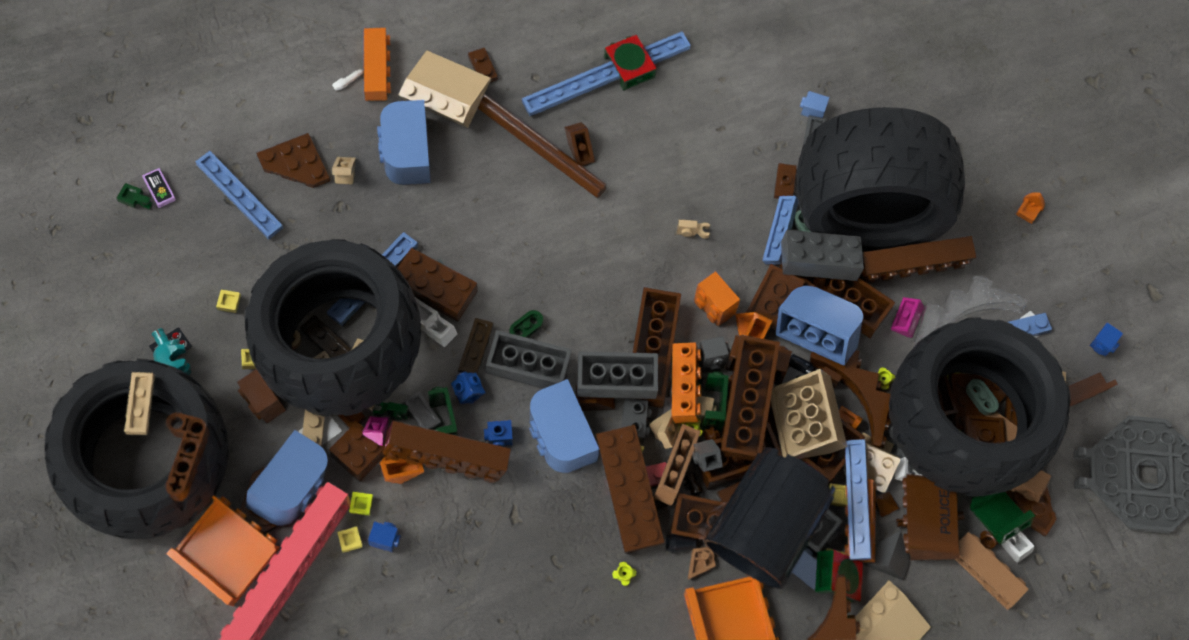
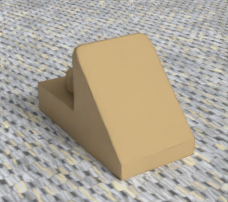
M336 158L332 167V175H335L336 184L354 183L356 158Z
M670 409L649 425L656 439H659L665 449L673 447L682 423L674 422L672 409Z

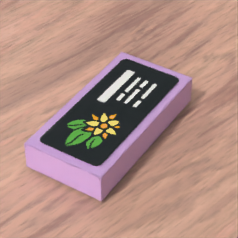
M160 168L142 175L158 208L176 201Z

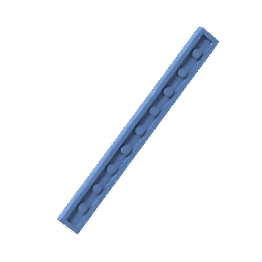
M680 32L644 48L653 63L656 64L689 50L691 45L684 33ZM610 61L522 98V103L529 116H532L618 80L621 77Z

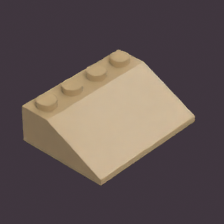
M426 51L406 78L398 95L405 101L424 100L425 110L468 128L491 78Z
M818 369L773 387L771 404L783 457L790 454L797 459L830 454L847 447L830 375Z
M890 581L855 616L856 621H860V633H856V640H920L931 628L905 594Z

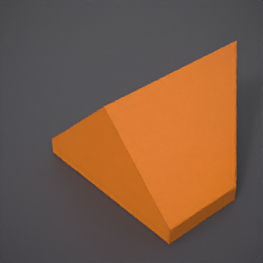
M757 312L735 314L739 336L746 335L765 339L773 320Z
M386 455L380 462L386 482L402 484L424 473L421 463L416 465L409 464L406 460L399 458L398 460H391Z

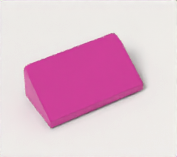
M903 297L891 330L912 338L924 310L922 301L920 299Z
M370 416L363 430V435L383 446L389 426V418Z

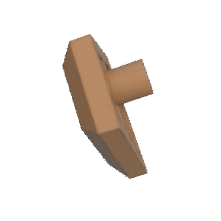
M708 547L692 549L688 573L689 580L716 567L714 553Z

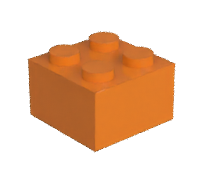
M716 271L698 284L694 297L697 307L703 309L707 313V318L710 322L715 323L718 327L736 314L740 302L739 297Z

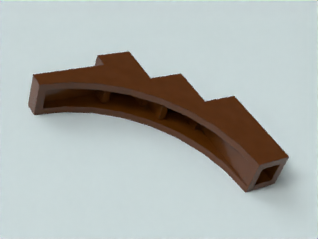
M857 350L844 366L811 351L809 362L813 363L816 369L823 370L824 367H827L842 376L840 381L854 393L866 412L870 424L871 445L879 449L881 447L884 448L887 437L883 436L884 430H888L889 422L891 421L889 418L890 393L879 391L881 381H878L879 373L860 369L862 359L858 358L860 351Z
M836 574L835 592L831 607L824 621L806 640H856V633H860V621H856L855 615H847V613H851L850 600H846V592H850V580H846L845 574Z

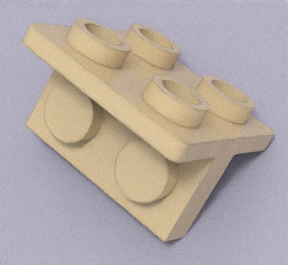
M866 443L868 479L874 480L876 490L885 493L900 462V457Z

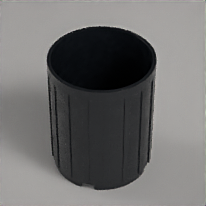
M766 447L754 458L704 539V543L718 557L744 574L770 587L783 589L834 499L832 495L835 492V487L831 486L829 488L827 486L829 480L803 461L790 454H787L786 457L777 455L779 450Z

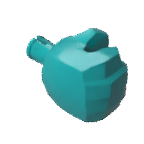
M163 328L158 329L161 337H159L155 330L152 336L159 347L153 353L154 361L173 366L190 375L191 366L185 358L172 361L180 354L186 352L185 346L180 344L178 339L169 341Z

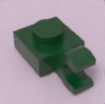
M127 183L124 184L116 198L118 202L133 208L138 203L150 210L154 204L150 202V197L143 195L142 189Z
M382 402L377 405L382 407L380 411L373 410V415L377 417L388 414V416L395 420L408 419L409 415L408 406L392 402Z

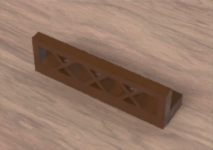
M1101 372L1068 386L1071 399L1070 407L1118 385L1116 379L1106 383Z

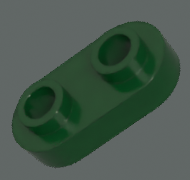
M536 310L527 312L510 326L509 333L516 335L517 331H521L522 334L518 336L530 337L542 327L543 315ZM531 320H536L537 323H536V324H532L530 321H531Z

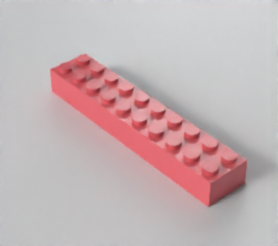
M329 482L318 489L316 493L317 498L313 503L310 502L307 505L304 517L295 523L293 533L290 537L287 536L281 544L282 549L278 555H273L267 571H263L260 574L256 587L250 589L245 597L246 602L242 607L239 606L236 609L231 624H227L223 628L220 640L262 639L349 510L351 502L346 492Z

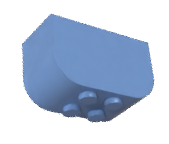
M424 100L397 101L388 104L381 112V126H377L380 163H384L387 177L392 182L400 185L430 183Z
M812 286L798 287L791 292L779 307L776 335L844 366L858 347L863 313L857 305Z
M568 379L538 391L532 397L530 403L529 423L531 427L529 431L532 438L537 439V449L540 456L544 455L548 465L553 470L561 473L572 472L597 462L599 447Z
M294 430L247 491L246 508L274 525L283 526L294 522L302 512L304 513L307 505L313 497H316L318 489L324 482L328 462L324 449Z

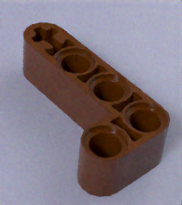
M173 413L167 419V426L172 435L182 438L166 483V490L173 500L182 501L189 494L209 437V429L200 418ZM177 422L183 423L180 428H173ZM196 428H203L200 433H193ZM189 447H196L194 452L187 453ZM183 466H189L188 471L180 473V469Z

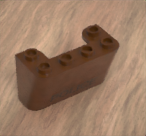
M906 474V478L902 479L904 490L903 508H907V514L903 515L904 527H907V533H904L906 553L910 554L911 560L960 559L957 492L939 488L934 485V482L923 475Z

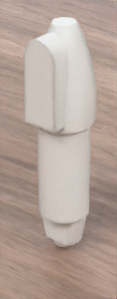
M359 69L346 78H340L333 83L334 90L338 91L347 87L348 84L363 74V70Z

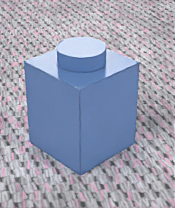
M808 91L807 97H803L800 107L803 108L801 115L823 118L829 97Z

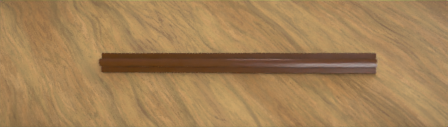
M484 93L478 106L480 111L596 198H599L605 192L607 184Z

